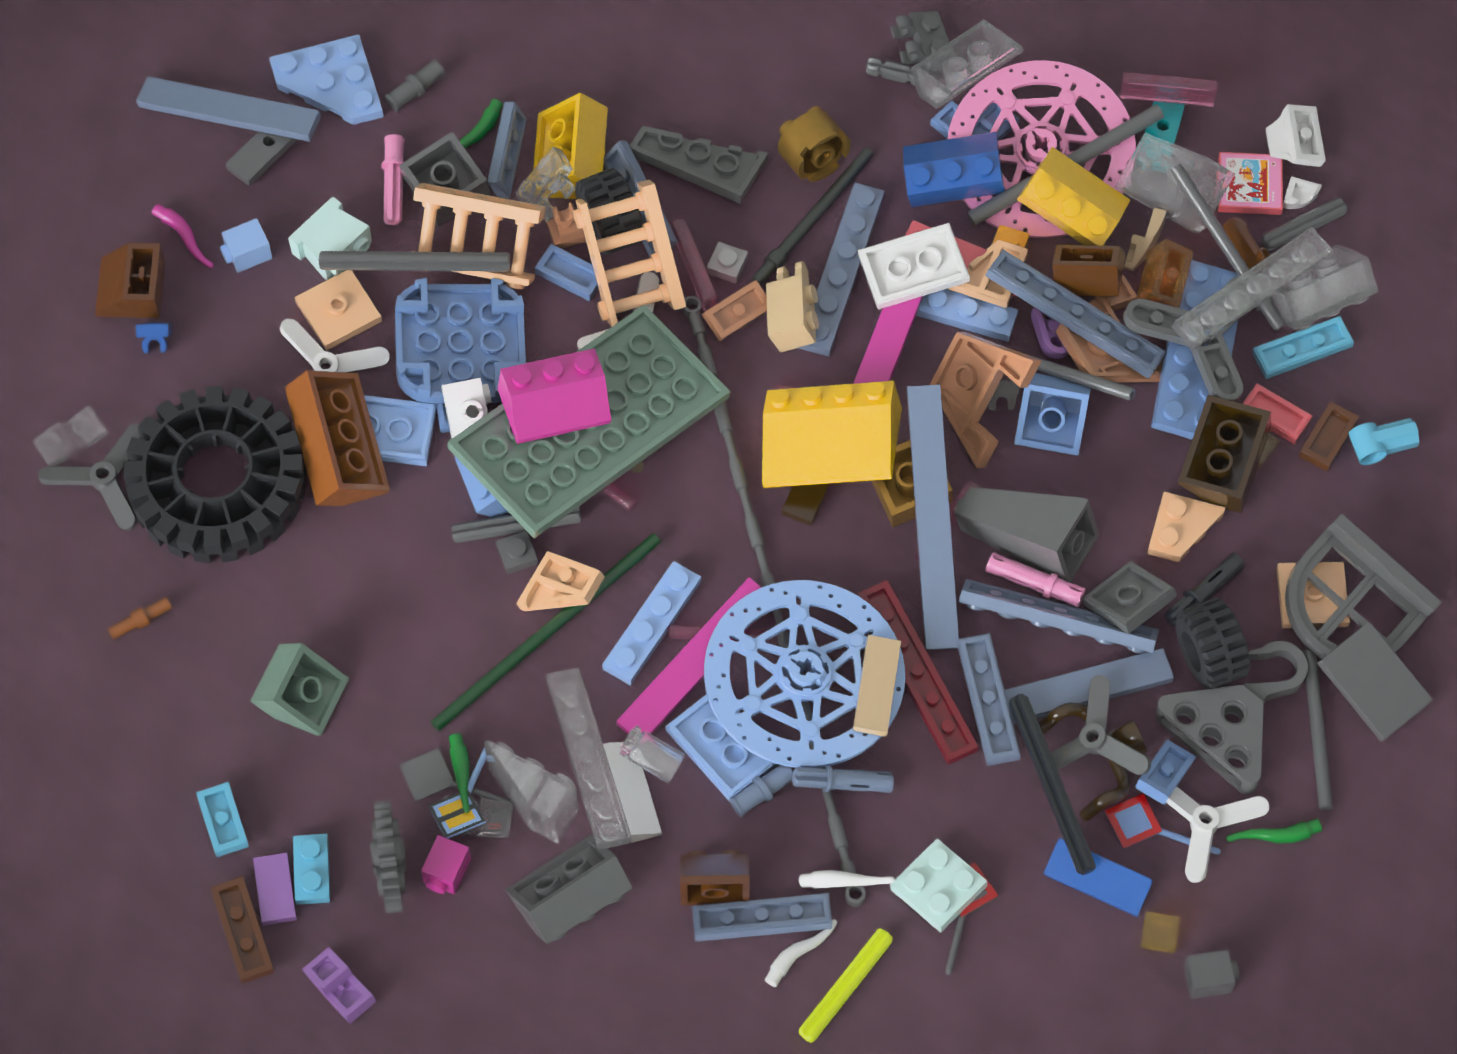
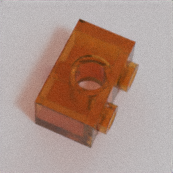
M1167 239L1148 250L1136 299H1146L1180 308L1194 251Z

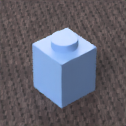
M257 218L221 232L224 245L220 246V250L226 263L232 262L237 273L273 259L269 242Z

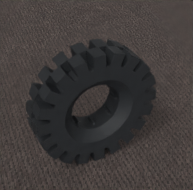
M206 386V396L197 397L195 389L179 393L182 403L174 406L167 399L155 407L158 417L154 420L146 416L139 424L137 429L140 438L131 437L126 450L129 461H124V478L127 484L125 487L138 522L142 529L146 527L148 536L160 547L166 543L171 554L184 559L187 553L190 552L193 554L195 562L211 563L214 554H220L223 563L239 560V550L246 548L251 556L265 549L263 539L266 537L275 542L286 531L283 522L285 520L294 521L300 510L298 498L304 499L306 488L304 477L306 470L301 446L295 430L292 431L290 421L283 412L279 410L275 413L272 402L260 395L255 401H252L248 390L233 387L231 395H224L222 386ZM210 446H227L235 449L238 455L243 454L249 462V465L245 466L247 476L242 484L236 487L233 492L217 498L197 496L191 488L187 490L181 483V478H185L183 467L188 459L201 449Z

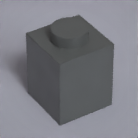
M1229 950L1188 955L1186 958L1184 970L1190 999L1232 993L1235 981H1239V970L1236 960H1230Z

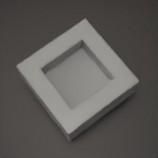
M718 242L708 263L707 274L736 284L748 259V252Z

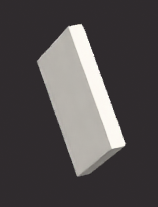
M949 223L858 250V256L878 310L970 282V276Z

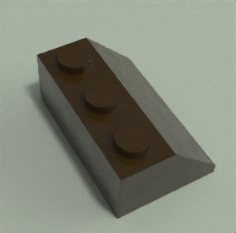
M1207 395L1178 484L1207 503L1225 507L1227 510L1242 514L1271 430V411Z

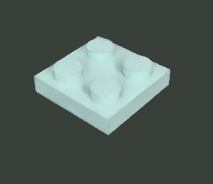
M936 839L890 884L891 891L940 933L988 886L985 878L939 839Z

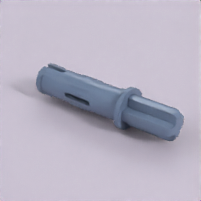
M826 765L824 769L802 767L794 769L792 783L795 787L822 788L824 792L839 789L891 793L894 778L891 771L832 769L830 765Z

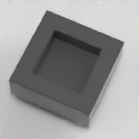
M527 531L496 541V547L507 575L538 564V559Z

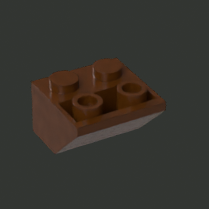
M127 243L101 257L95 309L96 317L160 318L165 272V258L160 243Z
M1056 245L1052 264L1054 282L1077 296H1119L1125 251L1121 246Z

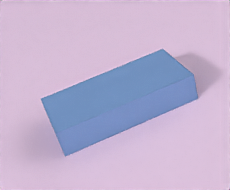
M550 244L535 267L536 275L589 302L599 289L592 264L553 244Z

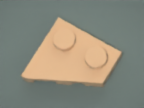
M997 240L987 248L984 255L978 256L969 263L967 271L970 276V282L948 289L1007 308L1013 293L985 275L1003 249L1024 263L1028 256V249Z

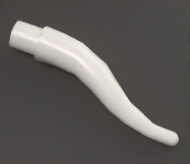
M835 870L813 871L812 873L800 874L799 883L802 888L813 887L814 889L888 884L895 881L892 876H866Z
M835 919L832 920V929H825L814 937L793 943L782 951L770 966L771 970L766 976L765 981L769 985L777 987L781 978L786 976L795 960L824 942L834 930L837 921Z

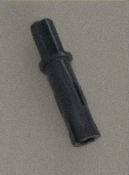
M1232 552L1191 590H1185L1183 598L1165 613L1168 623L1172 627H1176V615L1179 611L1208 601L1222 590L1224 586L1245 569V563L1242 558Z

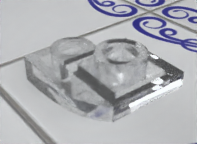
M88 405L62 425L57 421L32 442L48 466H55L89 448L110 432L95 410Z

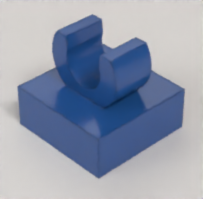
M172 322L136 324V338L146 337L142 342L144 353L150 352L149 344L152 340H157L160 343L161 352L167 351L168 342L165 337L173 335Z

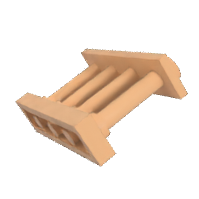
M651 180L638 182L639 192H636L634 197L588 209L587 203L582 198L575 200L578 209L573 210L577 228H583L602 300L597 302L599 314L602 321L607 320L611 327L618 323L617 313L643 305L663 301V303L668 302V305L673 310L686 307L655 183ZM635 209L645 212L647 223H643V227L596 240L592 225L593 221ZM642 240L652 241L655 253L650 254L651 258L604 271L600 252ZM652 270L655 273L660 272L663 284L658 285L657 289L612 301L608 283Z
M421 183L415 187L413 200L422 202V206L425 207L418 252H431L437 209H441V206L452 207L453 212L456 213L450 252H463L468 215H472V211L483 213L484 218L487 219L482 252H495L499 221H502L503 217L515 219V224L518 227L511 270L509 269L507 272H452L488 279H501L506 282V286L514 289H524L525 286H529L534 281L535 274L524 272L530 227H534V223L538 224L544 219L546 206Z

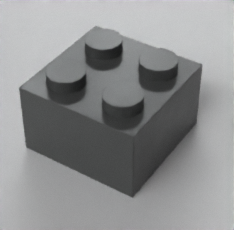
M450 132L399 165L403 178L413 193L415 187L421 183L484 195L490 194L487 179L453 132ZM441 206V209H437L435 222L437 227L455 217L456 213L453 212V208Z

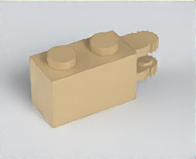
M804 261L795 264V276L790 277L787 268L784 266L777 268V281L766 283L768 336L780 352L816 343V329L819 328V321L814 304L818 302V295L814 285H809L808 270Z

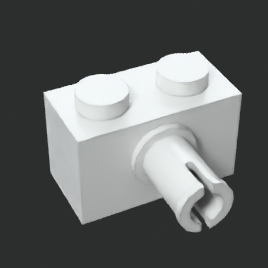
M481 378L441 386L452 438L488 414L486 404L492 403L488 384L482 385Z

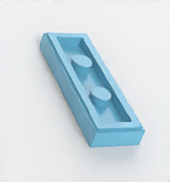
M1341 316L1254 347L1252 354L1265 379H1269L1353 347L1354 341Z

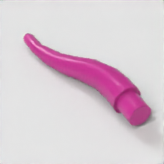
M156 204L152 210V215L176 230L191 254L202 264L212 268L214 266L213 262L205 258L198 248L192 229L185 219L171 208L167 209L160 204Z

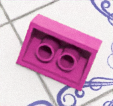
M595 348L506 367L500 370L497 390L517 444L611 423L605 375Z

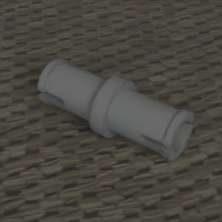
M431 60L429 64L414 75L410 73L406 76L405 82L389 94H386V101L394 111H399L401 107L416 96L421 97L424 95L425 89L441 77H444L446 73L437 60Z

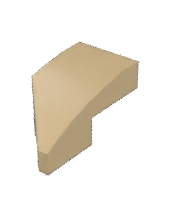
M1154 208L1146 236L1132 235L1124 269L1134 271L1151 253L1162 232L1167 211Z

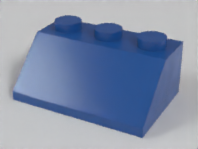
M997 132L903 147L904 173L911 207L1000 194L1005 191Z

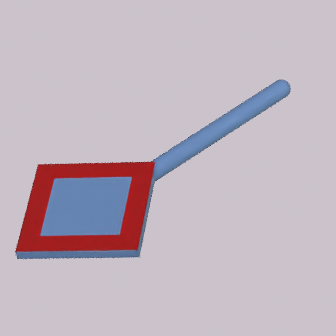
M1144 793L1104 811L1123 850L1157 834L1190 845L1191 838L1160 827ZM1211 846L1210 853L1219 855L1221 850Z

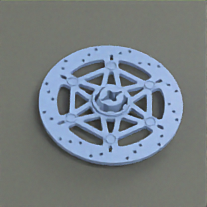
M792 580L770 584L740 599L725 613L715 627L708 643L704 662V682L707 697L715 716L727 733L737 743L760 758L796 768H819L826 765H836L862 754L882 737L853 731V728L831 739L823 740L820 737L821 728L857 706L862 673L860 651L865 649L867 637L864 635L872 632L873 634L871 635L894 640H897L889 624L876 609L846 589L811 580ZM796 598L800 599V605H797ZM785 607L789 609L790 617L760 636L753 638L744 633L747 627L761 616ZM809 607H819L835 612L853 623L857 630L847 634L812 618L809 615ZM798 626L803 627L808 645H796ZM812 628L838 640L818 647ZM784 630H790L788 648L766 643V641ZM848 648L834 662L827 655V653L837 649ZM901 648L888 729L900 708L905 687V665ZM757 651L780 656L776 664H773L757 653ZM735 652L745 656L747 664L749 695L741 700L736 699L730 681L731 655ZM849 659H853L854 684L836 672ZM754 663H758L773 674L759 688L756 687ZM804 671H808L805 676L801 675ZM836 682L852 693V696L833 692L829 689L832 683ZM774 685H778L783 692L765 700L761 698ZM822 698L844 704L823 718L819 716ZM791 699L797 719L771 708V706ZM812 701L814 703L811 721L806 720L801 702ZM740 710H743V711H744V712H742V713L739 714V715L735 714V713H737V712L740 711ZM758 713H763L799 730L800 740L792 741L773 735L758 726L751 718ZM810 742L813 743V750L809 748Z

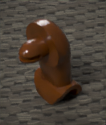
M1234 217L1224 222L1223 229L1243 260L1247 263L1252 274L1259 272L1270 264V253L1265 247L1260 248L1249 233L1245 221Z

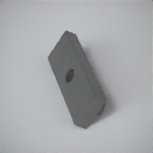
M258 131L225 163L226 168L248 186H251L298 139Z

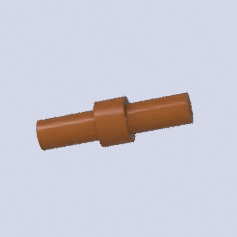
M165 597L144 609L139 607L130 612L131 616L107 629L113 640L135 628L140 630L151 624L150 620L172 609L168 598Z

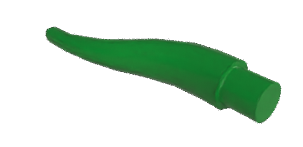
M492 99L478 124L460 140L465 149L484 138L493 129L500 117L499 113L503 106L501 101Z
M456 733L449 736L451 746L449 751L463 811L468 813L470 812L468 802L469 758L467 747L463 743L462 734Z
M1316 818L1306 823L1302 821L1286 828L1244 830L1227 836L1226 840L1232 842L1238 839H1260L1273 843H1294L1308 839L1311 835L1322 831V826Z

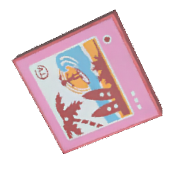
M1219 152L1218 212L1281 215L1283 210L1282 159L1270 157V154Z

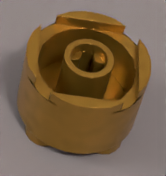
M819 106L812 107L807 113H804L795 120L786 121L779 129L781 137L778 142V152L803 181L804 178H807L810 182H816L828 177L838 169L837 161L843 155L846 158L850 152L851 141L830 115Z

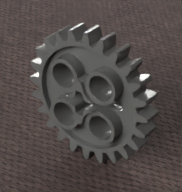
M391 801L374 802L375 821H371L373 839L370 842L373 872L377 876L379 896H384L386 913L403 912L402 893H406L404 871H407L404 841L400 839L398 818H393Z

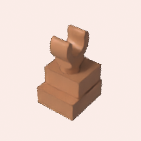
M569 202V207L563 211H558L556 206L553 207L554 219L547 220V228L553 245L561 249L586 242L583 228H577L573 215V210H576V207H574L572 202Z

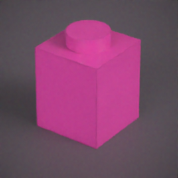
M437 835L421 869L423 882L426 883V887L436 893L444 894L447 891L455 895L471 860L469 847Z

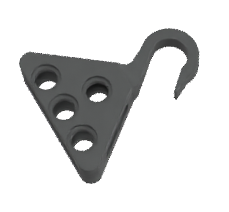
M1274 641L1266 644L1264 647L1249 651L1250 661L1267 660L1272 657L1288 659L1294 665L1296 671L1295 676L1289 680L1245 683L1236 686L1167 694L1160 697L1155 712L1157 723L1245 795H1250L1256 791L1261 778L1263 704L1268 700L1292 695L1297 692L1303 685L1307 675L1308 663L1304 653L1297 646L1289 642ZM1225 715H1235L1240 719V722L1231 723L1226 720ZM1187 716L1193 723L1183 724L1178 721L1177 717ZM1212 737L1217 740L1218 745L1209 746L1203 741V738ZM1239 759L1243 762L1244 767L1236 768L1228 760Z

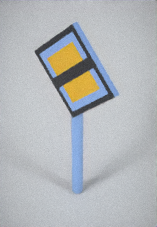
M489 742L485 744L468 782L470 812L465 813L463 811L459 793L428 805L444 837L447 839L486 823L471 796V792L491 750L492 744Z

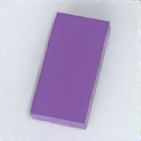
M287 852L253 858L262 925L266 926L297 920Z

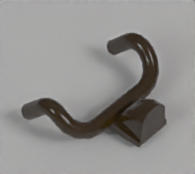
M1068 702L1054 708L1038 722L1042 733L1046 734L1059 721L1068 716H1077L1086 722L1087 706L1081 703ZM1134 720L1110 732L1106 729L1110 736L1143 754L1148 752ZM1108 758L1106 759L1116 777L1117 787L1098 795L1080 811V816L1085 821H1090L1108 805L1125 799L1130 791V777L1127 769Z

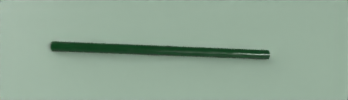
M652 533L604 574L605 577L590 603L661 543L659 537ZM587 605L563 608L431 720L432 726L438 732L442 730Z

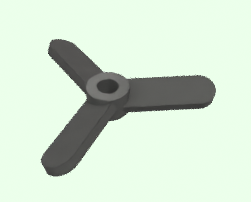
M135 423L128 426L103 461L95 463L92 467H43L38 472L39 481L45 485H93L102 494L118 526L126 531L134 529L138 519L118 482L117 474L123 468L124 461L129 460L126 450L131 437L140 438L137 429L139 424ZM103 474H108L104 479L99 478Z
M1097 675L1090 681L1086 726L1081 730L1079 737L1051 752L1056 768L1059 770L1082 756L1091 753L1094 755L1101 754L1135 774L1145 775L1151 768L1149 757L1106 732L1110 682L1105 676ZM1099 736L1096 741L1091 742L1093 737Z

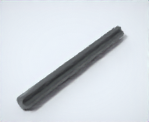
M321 251L318 259L321 270L507 272L510 269L509 253Z

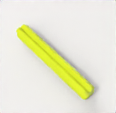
M881 928L876 930L801 1025L799 1034L806 1041L812 1043L818 1038L888 949L893 939L888 932Z

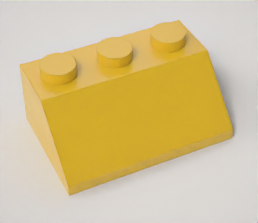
M578 93L538 113L531 189L532 196L576 199V182L603 171L608 107L582 93Z
M1054 147L1050 148L1017 198L1019 202L1081 244L1090 246L1104 245L1130 202V199Z

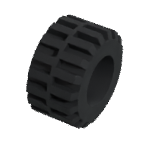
M614 167L576 182V199L582 198L587 203L588 209L634 197L626 180ZM639 209L593 221L592 225L596 240L641 228L643 227V221ZM639 242L607 250L603 253L610 255Z
M1218 597L1177 613L1176 633L1180 649L1191 673L1205 689H1213L1248 675L1250 658L1247 643L1238 620L1223 600Z

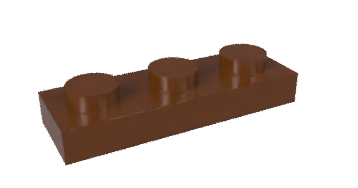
M243 876L210 887L241 984L275 973Z

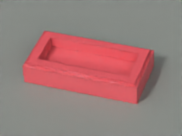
M1258 383L1243 402V404L1271 411L1270 431L1294 445L1312 419L1311 414Z

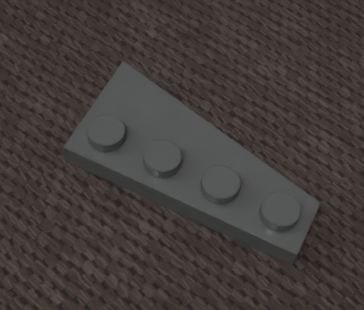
M647 126L641 127L629 145L636 159L739 204L768 161L767 152L757 151V154L744 152L742 147L729 145V148L711 145V140L702 138L694 141L684 139L682 134Z

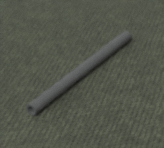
M1155 104L1066 156L1081 166L1163 119V112ZM1032 175L967 212V216L973 226L980 224L1018 202V196Z

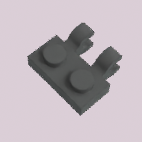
M938 11L911 12L909 16L901 15L896 17L898 26L890 27L893 38L913 37L914 41L905 43L907 51L899 52L902 64L922 63L926 70L953 68L956 59Z

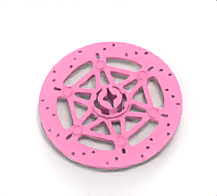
M1027 61L999 69L977 83L956 109L949 127L947 140L972 136L982 113L989 105L996 103L1001 112L990 133H998L1004 120H1008L1015 137L998 141L999 149L1012 146L1014 155L1000 154L1001 163L1017 165L1012 182H1008L1003 175L1004 188L1007 190L1019 183L1023 171L1034 174L1050 148L1054 147L1057 149V139L1059 140L1060 152L1066 156L1072 153L1069 151L1068 143L1087 144L1100 137L1095 134L1075 106L1080 97L1086 99L1096 108L1104 119L1108 131L1124 123L1123 120H1129L1130 117L1113 90L1093 74L1062 62ZM1030 85H1053L1062 89L1058 97L1016 99L1012 93L1017 88ZM1076 85L1075 90L1071 91V87ZM1000 89L1003 95H1000L997 90ZM1051 106L1041 121H1037L1025 107ZM1062 108L1064 113L1060 126L1057 127L1050 124L1049 121ZM1013 112H1018L1029 125L1020 129ZM1070 116L1076 119L1087 134L1086 136L1065 133ZM1135 135L1100 154L1111 156L1110 166L1103 181L1121 194L1125 192L1134 169L1136 155ZM1023 139L1026 141V148H1025V158H1026V160L1023 158V148H1022V144H1021V142L1023 141ZM1097 156L1086 162L1084 169L1090 172ZM988 195L962 200L972 210L990 200L993 196ZM1019 201L985 220V222L997 229L1000 224L1023 232L1026 230V233H1029V238H1055L1068 235L1049 221H1044L1045 219L1039 214L1022 212L1020 210L1022 203ZM1008 208H1011L1010 213L1006 214V210Z

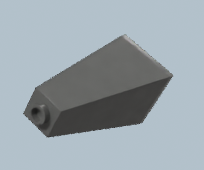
M970 487L966 495L961 497L955 506L954 514L961 531L1036 570L1050 575L1052 572L1058 574L1060 579L1069 583L1073 580L1099 537L1090 502L1082 497Z

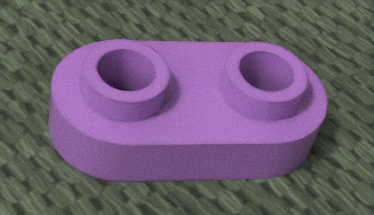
M1033 307L1031 319L1042 352L1052 359L1066 357L1068 351L1056 334L1060 323ZM1043 315L1047 316L1050 320L1045 319Z

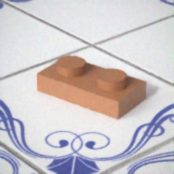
M757 280L705 311L702 316L720 342L766 313L767 295Z

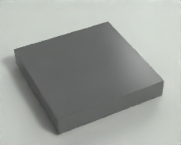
M1130 561L1082 599L1086 608L1125 633L1130 634L1175 599L1177 594L1174 587Z

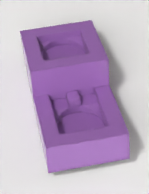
M329 947L302 969L349 1024L377 1002L369 990L352 974L349 967Z

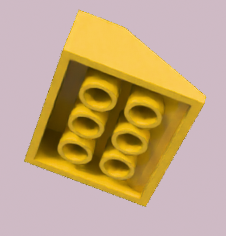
M882 381L767 390L763 411V487L892 479L902 412L895 382Z

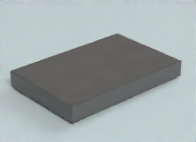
M1370 622L1364 624L1317 663L1381 742L1433 700Z

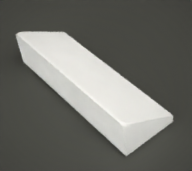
M609 742L602 744L603 755L629 843L662 835L636 743Z

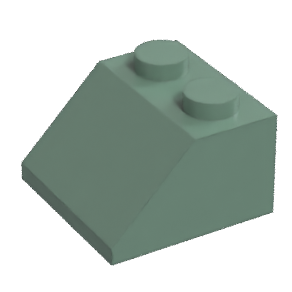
M302 643L279 644L250 702L276 720L321 736L349 677Z

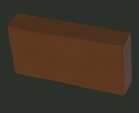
M1330 401L1300 450L1298 457L1328 471L1349 437V432L1355 427L1359 416Z

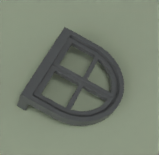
M1342 513L1330 523L1294 565L1285 591L1286 611L1294 632L1300 641L1321 659L1338 646L1327 640V638L1347 615L1360 627L1368 622L1353 608L1373 585L1406 613V616L1387 637L1378 631L1394 652L1404 645L1422 622L1442 602ZM1331 548L1365 576L1345 600L1312 573L1314 567ZM1307 580L1338 606L1336 611L1318 631L1311 623L1305 608L1304 591Z

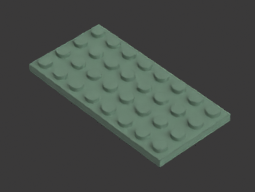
M645 305L577 351L580 352L593 348L596 350L605 375L611 423L517 444L504 406L501 404L448 441L447 448L533 538H536L729 398L731 391Z

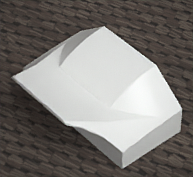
M1287 104L1281 116L1265 129L1270 157L1285 159L1294 164L1321 167L1326 159L1316 106Z

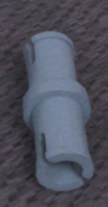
M779 765L762 778L759 776L754 778L752 785L729 799L735 812L740 817H743L744 814L764 800L766 802L772 800L774 793L792 782V769L789 766Z

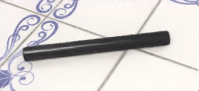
M1018 694L1010 699V707L1076 872L1081 875H1087L1096 869V864L1029 698L1024 694Z

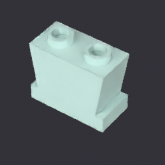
M334 197L330 198L288 238L291 253L299 260L306 257L326 281L345 270H321L318 261L321 251H367L372 242L369 225L344 212L342 203Z

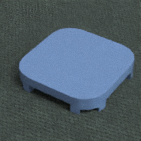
M427 278L415 280V284L397 296L395 307L396 376L400 388L407 396L416 401L444 403L442 385L481 378L482 385L488 384L492 403L502 402L497 390L500 370L527 363L522 295L518 296L513 289L504 285V280L491 278V284H427Z

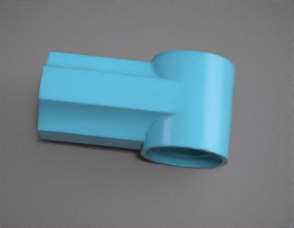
M1411 418L1380 426L1372 422L1364 423L1349 432V437L1361 465L1377 463L1384 459L1387 454L1415 448L1420 443L1416 423Z

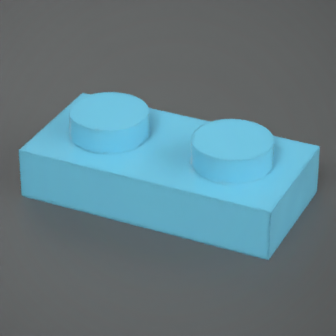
M229 782L196 792L216 858L249 847Z
M327 833L293 836L296 905L330 903L329 842Z

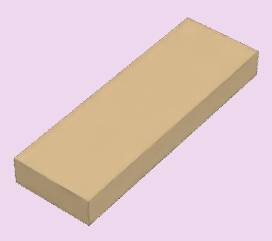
M868 635L853 731L886 737L899 660L900 640Z

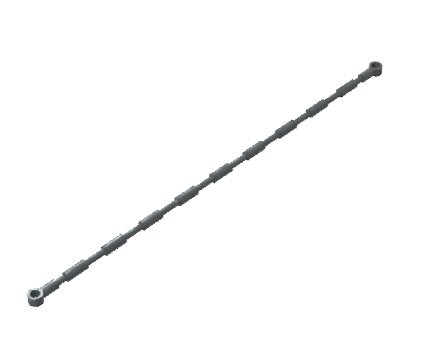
M688 296L684 299L686 307H683V314L689 318L693 336L697 338L699 345L697 350L700 361L717 377L718 374L711 349L706 344L704 337L706 331L701 317L702 302L696 296ZM693 304L696 305L697 308L694 310H690L687 308V306ZM724 401L714 409L720 433L724 435L730 457V470L736 491L740 493L746 515L744 519L752 549L757 554L762 572L760 578L763 587L774 584L775 579L768 567L763 549L765 543L758 518L753 513L747 491L749 489L741 458H738L731 434L733 428ZM781 610L772 611L776 625L783 622ZM786 630L777 635L779 647L788 648L790 633L786 632ZM809 701L801 702L806 720L811 721L812 712ZM810 742V749L813 750V743ZM822 789L829 814L827 820L836 851H839L842 864H840L841 871L856 874L854 863L850 861L848 855V841L841 816L837 814L831 790L824 792ZM846 886V903L852 907L861 906L865 902V888L863 886ZM852 891H858L862 896L859 899H852L849 894Z

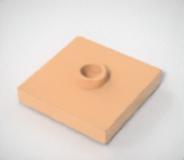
M346 270L294 297L297 306L326 351L382 322L380 313L352 270Z
M1319 562L1312 570V573L1345 600L1347 598L1344 562ZM1278 563L1276 567L1282 629L1292 628L1286 611L1285 591L1289 575L1296 563ZM1307 580L1304 591L1305 608L1313 626L1321 628L1338 606ZM1348 615L1338 627L1349 626L1350 620Z

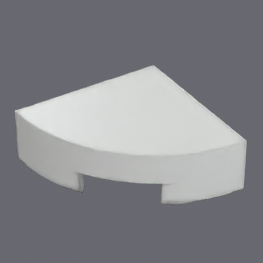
M1291 176L1283 208L1299 209L1309 205L1317 198L1322 185Z

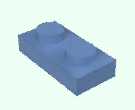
M1167 739L1152 760L1149 772L1140 777L1135 788L1165 805L1192 766L1196 756Z

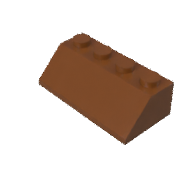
M306 370L284 387L316 506H345L388 493L390 488L358 373Z

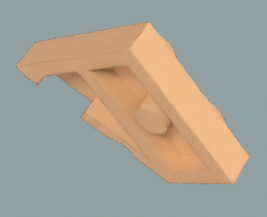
M1164 492L1147 554L1180 562L1189 553L1190 548L1206 535L1208 529L1217 520H1221L1225 507Z
M547 551L516 604L523 611L589 605L605 576L600 570Z

